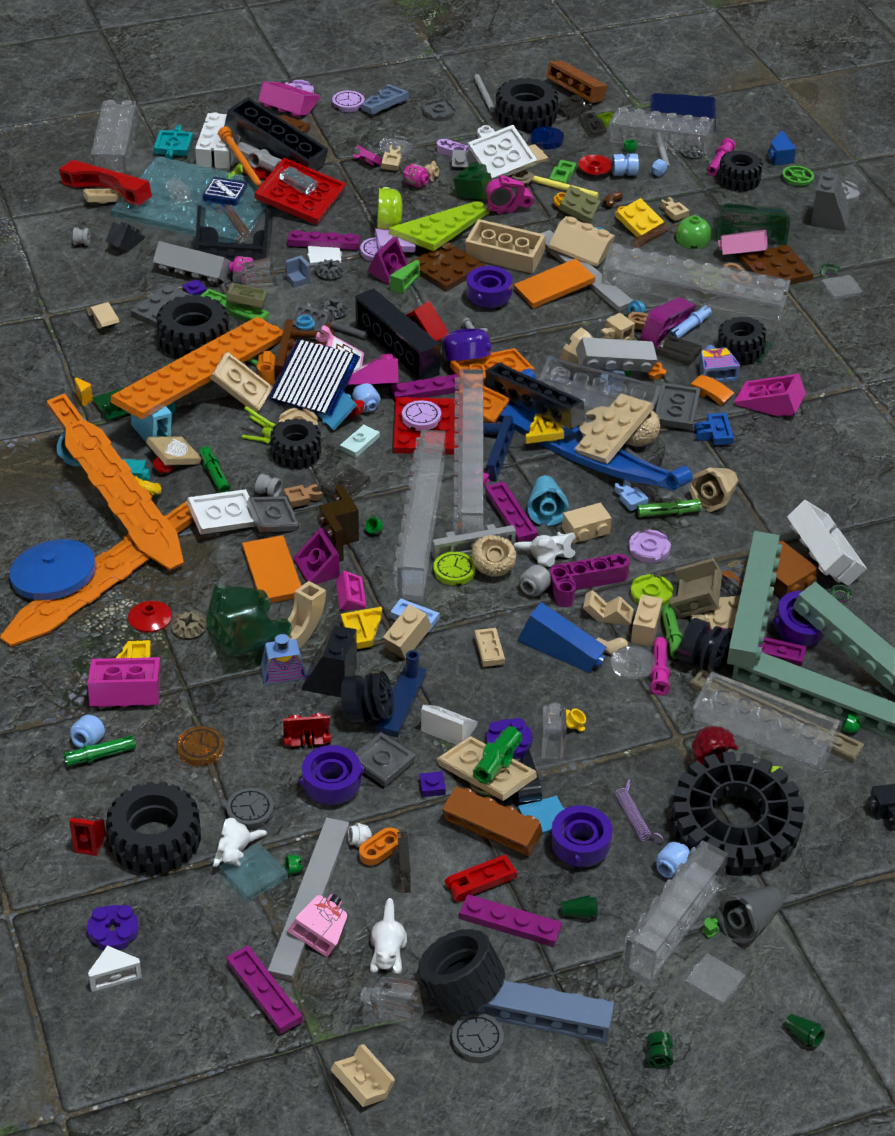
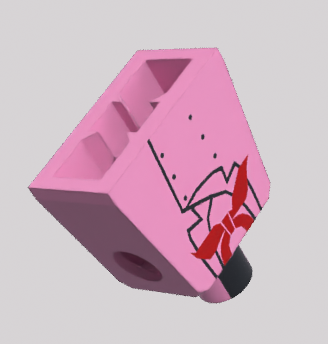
M330 894L327 899L317 895L297 915L287 931L325 957H328L338 943L347 918V913L339 908L342 904V899L336 894Z

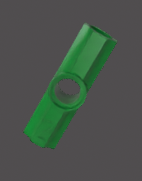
M508 726L494 743L488 742L485 745L482 759L473 769V777L479 783L488 784L502 767L510 766L513 752L522 741V733L516 727Z

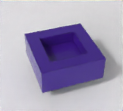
M198 279L182 285V291L193 296L195 294L202 295L207 290Z
M443 771L419 774L422 798L446 795Z

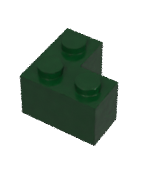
M471 163L453 178L457 197L487 199L485 190L488 183L492 181L491 173L487 172L486 164Z

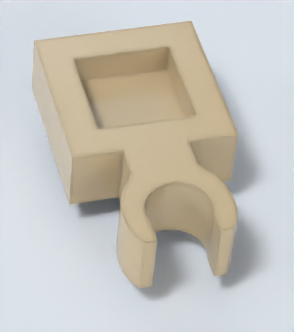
M390 145L389 153H384L381 162L382 169L398 171L401 162L400 146L397 150H393V145Z
M668 197V202L662 199L661 207L665 209V213L674 221L689 216V210L680 202L674 203L670 197Z

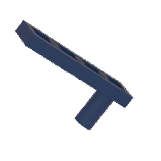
M504 416L502 423H480V434L497 435L486 465L490 481H497L515 432L513 416Z
M410 650L406 653V664L393 689V716L390 719L381 718L376 726V733L382 732L385 735L396 738L401 733L426 677V669L419 667V653L415 650Z

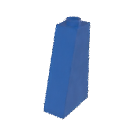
M542 602L530 614L517 640L524 645L590 673L594 666L599 668L605 659L603 653L607 648Z

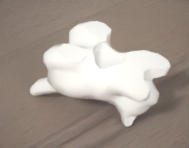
M558 532L557 536L540 535L532 542H517L513 546L521 550H531L534 559L537 560L539 565L551 567L555 563V557L572 558L575 555V551L571 549V543L575 539V534H561Z
M235 818L226 819L219 839L213 867H218L222 861L225 864H234L240 867L239 858L244 856L241 851L249 842L265 836L267 831L256 830L249 832L247 827L236 821Z
M388 898L386 901L383 920L376 922L371 931L370 942L375 947L370 965L372 973H378L381 969H391L394 974L398 975L402 971L400 949L404 948L407 944V933L402 924L394 919V903L391 898Z

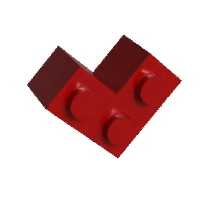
M430 301L405 314L436 341L449 333Z

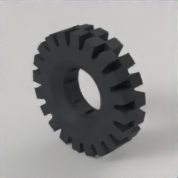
M723 752L721 761L718 760L715 754L704 757L703 765L697 760L689 766L688 773L683 772L678 780V785L675 787L671 807L672 830L675 838L680 837V844L687 846L690 851L694 849L693 860L703 865L709 859L711 860L710 870L722 873L724 865L730 866V875L742 876L743 869L747 867L750 876L762 874L764 865L771 871L779 866L781 859L786 861L790 857L793 848H796L805 815L803 813L804 802L802 797H798L799 788L795 782L787 783L788 774L784 770L778 768L773 773L771 772L772 762L762 758L758 765H754L753 754L742 753L741 761H736L735 752ZM736 795L754 802L762 814L759 821L755 824L735 826L722 820L713 807L716 806L718 799Z

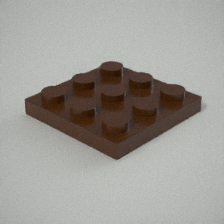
M446 242L435 251L431 250L408 263L419 260L420 276L445 292L465 282L467 275L473 269L485 266V264L449 242Z
M788 245L740 255L739 261L764 291L809 281L813 278V273Z

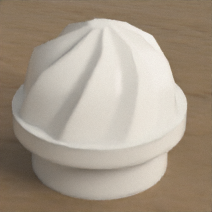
M356 823L348 828V842L350 845L360 847L363 842L372 836L370 829L364 824Z

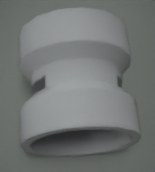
M260 474L255 484V492L262 495L266 493L269 497H278L280 495L282 479L275 477L272 479L269 475Z

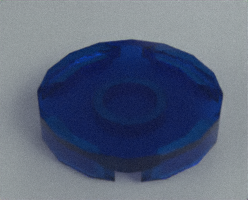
M539 127L532 131L531 141L537 147L540 145L543 146V149H555L564 142V133L555 127Z

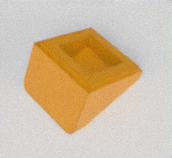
M76 377V393L82 406H85L92 401L91 384Z

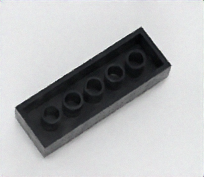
M249 97L228 109L224 126L229 127L233 133L248 141L259 150L266 149L270 155L278 159L286 158L315 171L325 164L328 148Z
M374 288L355 296L356 327L359 330L367 332V337L387 354H392L393 357H396L398 364L417 380L430 379L440 375L441 346L438 341L434 340L426 331L421 329L405 313L401 312Z

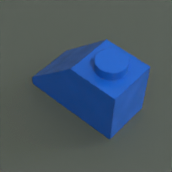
M780 131L771 141L770 149L768 150V157L774 165L794 163L796 148L784 131Z

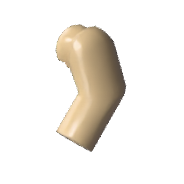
M599 637L596 639L607 647L604 652L610 655L618 654L628 647L627 640L621 637L608 642Z

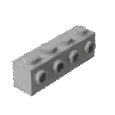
M161 241L158 242L153 260L154 263L159 265V269L169 271V268L175 269V273L181 275L190 273L191 277L197 279L206 277L208 278L207 281L218 283V281L225 282L231 262L225 257Z
M582 337L576 347L580 368L650 372L657 362L656 352L651 341Z

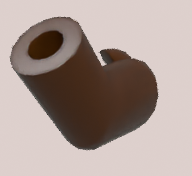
M618 191L606 195L603 199L607 208L613 207L614 201L622 200V192Z

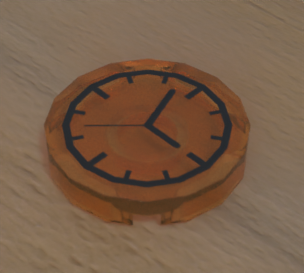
M199 726L190 728L178 739L177 748L180 758L184 762L195 766H204L205 763L210 761L213 763L222 756L224 750L223 737L217 730L211 727Z

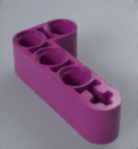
M678 297L652 309L646 319L640 339L653 342L655 348L660 347L667 330L689 318L690 314L696 311V305Z
M614 554L552 566L550 569L551 585L549 589L556 604L563 608L571 607L575 601V590L626 581L629 577L630 558L624 554Z

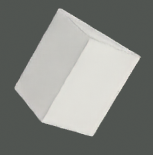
M423 705L421 709V731L455 745L467 739L478 724V721L439 706Z

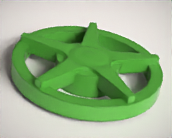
M789 166L783 170L782 178L790 184L801 187L813 182L814 173L802 166Z

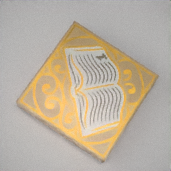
M148 437L147 445L165 465L200 464L201 457L183 437Z

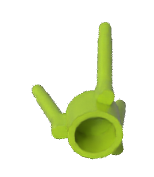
M245 407V410L252 414L249 418L264 427L262 430L264 438L250 435H242L241 438L270 444V433L276 424L268 421L249 407Z

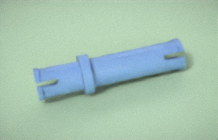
M705 305L697 312H692L689 318L668 332L669 339L674 338L672 341L676 342L695 326H700L703 320L711 316L712 310L710 307L706 309L708 306Z

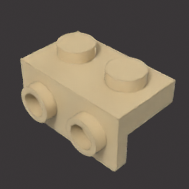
M364 1044L358 1046L354 1056L334 1062L331 1068L334 1075L363 1107L387 1099L395 1082V1078Z

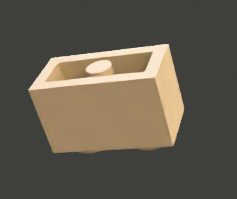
M600 502L564 512L562 529L566 534H575V539L572 541L574 544L610 534L612 517Z
M641 594L633 622L631 643L653 647V641L661 618L662 598Z
M409 604L383 636V639L389 651L406 660V653L416 648L432 626L425 612Z

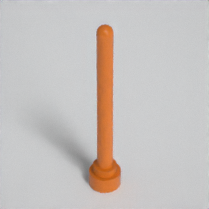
M227 126L220 128L217 134L221 141L227 142L255 186L260 187L262 184L260 179L232 139L233 133Z

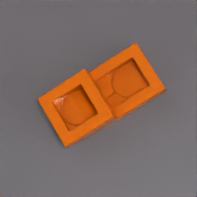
M705 375L698 376L689 385V387L701 388L700 396L702 398L708 395L720 406L725 404L734 394L732 390L722 383Z

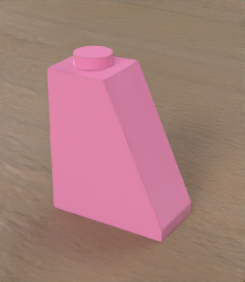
M766 230L722 235L721 240H718L719 251H723V255L762 251L768 248Z

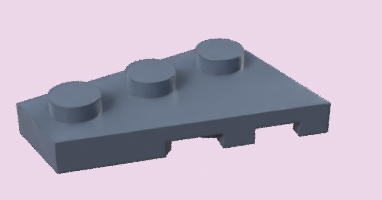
M387 84L385 90L377 92V96H371L361 103V109L371 115L377 114L378 111L388 109L392 105L402 103L408 99L409 92Z

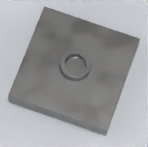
M287 496L248 498L247 505L259 532L298 531L300 525Z
M382 732L355 753L364 767L363 773L384 787L416 760L414 753Z

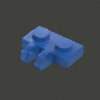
M727 413L707 414L706 421H699L693 426L699 441H708L712 438L714 445L734 443V436Z

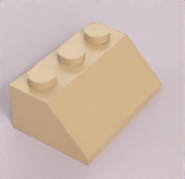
M566 216L559 223L548 248L597 267L610 254L615 235L610 234L607 230L597 229L589 223L577 221L574 217Z

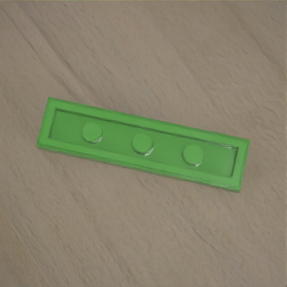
M208 289L201 295L202 297L209 296L212 300H218L226 308L228 315L245 322L255 317L262 318L265 321L269 318L268 311L260 308L254 309L242 303L240 305L232 304L226 300V295Z

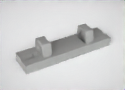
M494 524L486 525V530L461 535H455L454 531L446 532L445 538L433 540L432 556L435 561L437 557L447 552L473 554V544L479 538L486 535L503 537L514 545L516 538L515 527L511 525L496 528Z

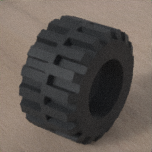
M743 150L729 151L721 156L718 180L722 185L731 190L748 191L749 189H754L761 181L763 161L752 152Z
M740 316L727 319L718 329V348H727L738 363L755 361L756 358L762 357V354L765 353L766 327L758 319H752V317Z
M298 418L286 419L284 422H279L271 430V455L277 464H282L285 468L301 469L305 466H311L321 457V431L317 425H313L312 421Z

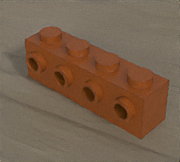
M564 61L549 62L545 77L581 96L588 102L596 103L597 101L604 100L608 85Z
M455 786L442 808L446 821L530 857L543 834L541 823L534 816H525L518 813L513 807L501 806L490 797L483 798L476 795L469 788L462 789Z

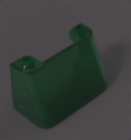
M722 204L717 210L716 241L721 240L722 235L735 234L736 228L771 230L770 238L775 237L778 240V246L787 245L790 216L781 207Z
M221 584L214 585L207 612L206 625L228 656H240L263 648L267 642H274L277 635L285 634L289 637L292 631V626L288 619L270 620L266 615V612L270 609L271 600L264 590Z

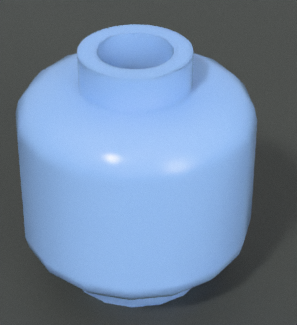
M360 384L355 387L352 393V400H362L364 402L365 413L374 411L380 404V395L371 384Z
M88 714L82 716L70 730L73 743L80 748L87 744L89 746L96 745L105 733L102 721Z
M677 842L668 843L656 856L657 870L666 878L676 879L681 877L692 864V856L688 847Z

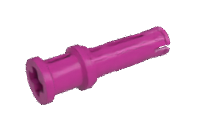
M725 138L722 140L721 146L716 150V156L707 168L709 175L715 176L719 170L721 156L735 149L736 145L732 139Z
M658 637L653 641L654 666L650 671L652 679L650 690L653 694L660 696L670 691V683L668 682L670 670L667 668L668 642L663 637Z

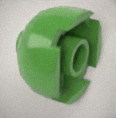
M694 215L684 218L678 224L676 241L681 246L691 249V246H697V249H701L710 244L711 228L705 219Z

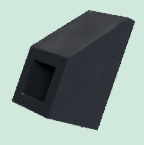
M121 221L120 224L113 222L105 242L129 252L142 242L145 236L139 233V229Z

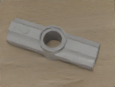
M244 142L238 144V148L254 168L260 167L272 173L282 161L270 155L266 149L259 150Z

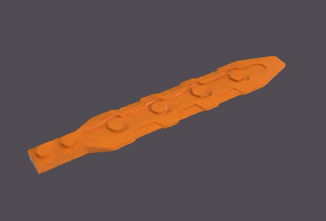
M65 393L47 400V407L66 432L65 447L72 457L78 460L88 474L90 482L95 488H98L108 502V507L113 514L121 520L128 530V535L138 549L169 571L183 565L184 561L177 531L167 517L163 516L155 506L150 494L131 473V468L114 450L111 441L103 430L84 420Z
M187 501L166 515L177 531V534L194 522ZM129 535L125 536L124 540L110 550L102 552L95 557V574L84 587L58 599L32 601L18 612L1 634L0 640L13 647L50 633L68 620V617L86 604L92 603L100 597L101 593L118 581L127 578L132 574V571L152 558L141 552Z

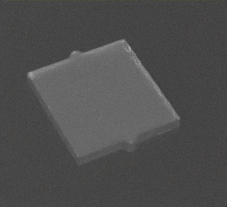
M851 275L821 280L826 292L830 294L833 300L863 295V291L858 286L859 283L855 282Z
M707 953L698 965H694L693 971L685 980V984L724 1006L731 995L737 993V987L744 980L745 974Z

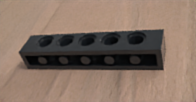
M497 363L485 370L487 388L508 397L510 402L571 430L585 422L583 400L501 363Z

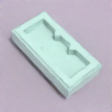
M363 425L340 445V451L357 458L380 437V432Z

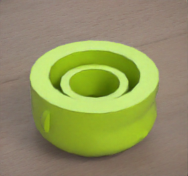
M384 187L379 188L377 229L389 230V227L399 225L402 222V196L399 191Z

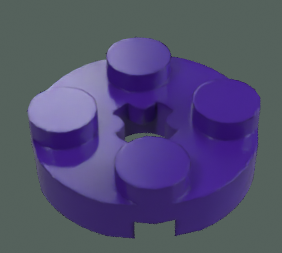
M504 719L490 723L486 744L488 742L494 743L503 730L507 729L508 726H512L522 733V741L514 750L513 759L521 758L525 751L529 748L531 749L532 731L525 725L523 719Z
M128 905L97 907L93 910L87 924L89 940L92 944L94 942V944L98 945L99 949L103 951L107 946L119 951L128 947L127 944L132 939L135 941L138 936L139 925L137 916ZM112 925L119 926L115 928V931H110V928H108Z

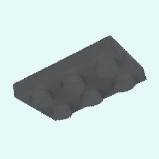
M166 284L133 308L131 316L157 328L156 316L163 305L169 300L173 301L176 297L193 295Z
M662 383L655 411L659 418V424L661 426L692 430L701 388Z

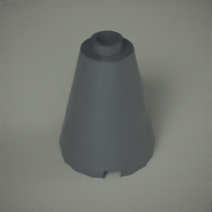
M773 886L727 895L719 901L720 906L716 909L717 920L722 931L734 937L733 941L743 944L750 942L782 908L784 903L783 896Z

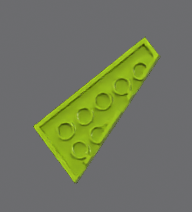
M471 202L389 227V234L397 235L398 238L435 251L477 222L478 219L489 214V207L482 202Z

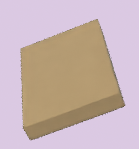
M228 351L223 355L210 376V379L257 413L273 388Z

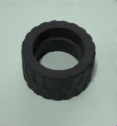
M462 929L440 937L428 947L418 963L419 977L435 1006L447 1014L468 1013L487 1004L497 995L505 979V969L488 937L483 932L474 929Z

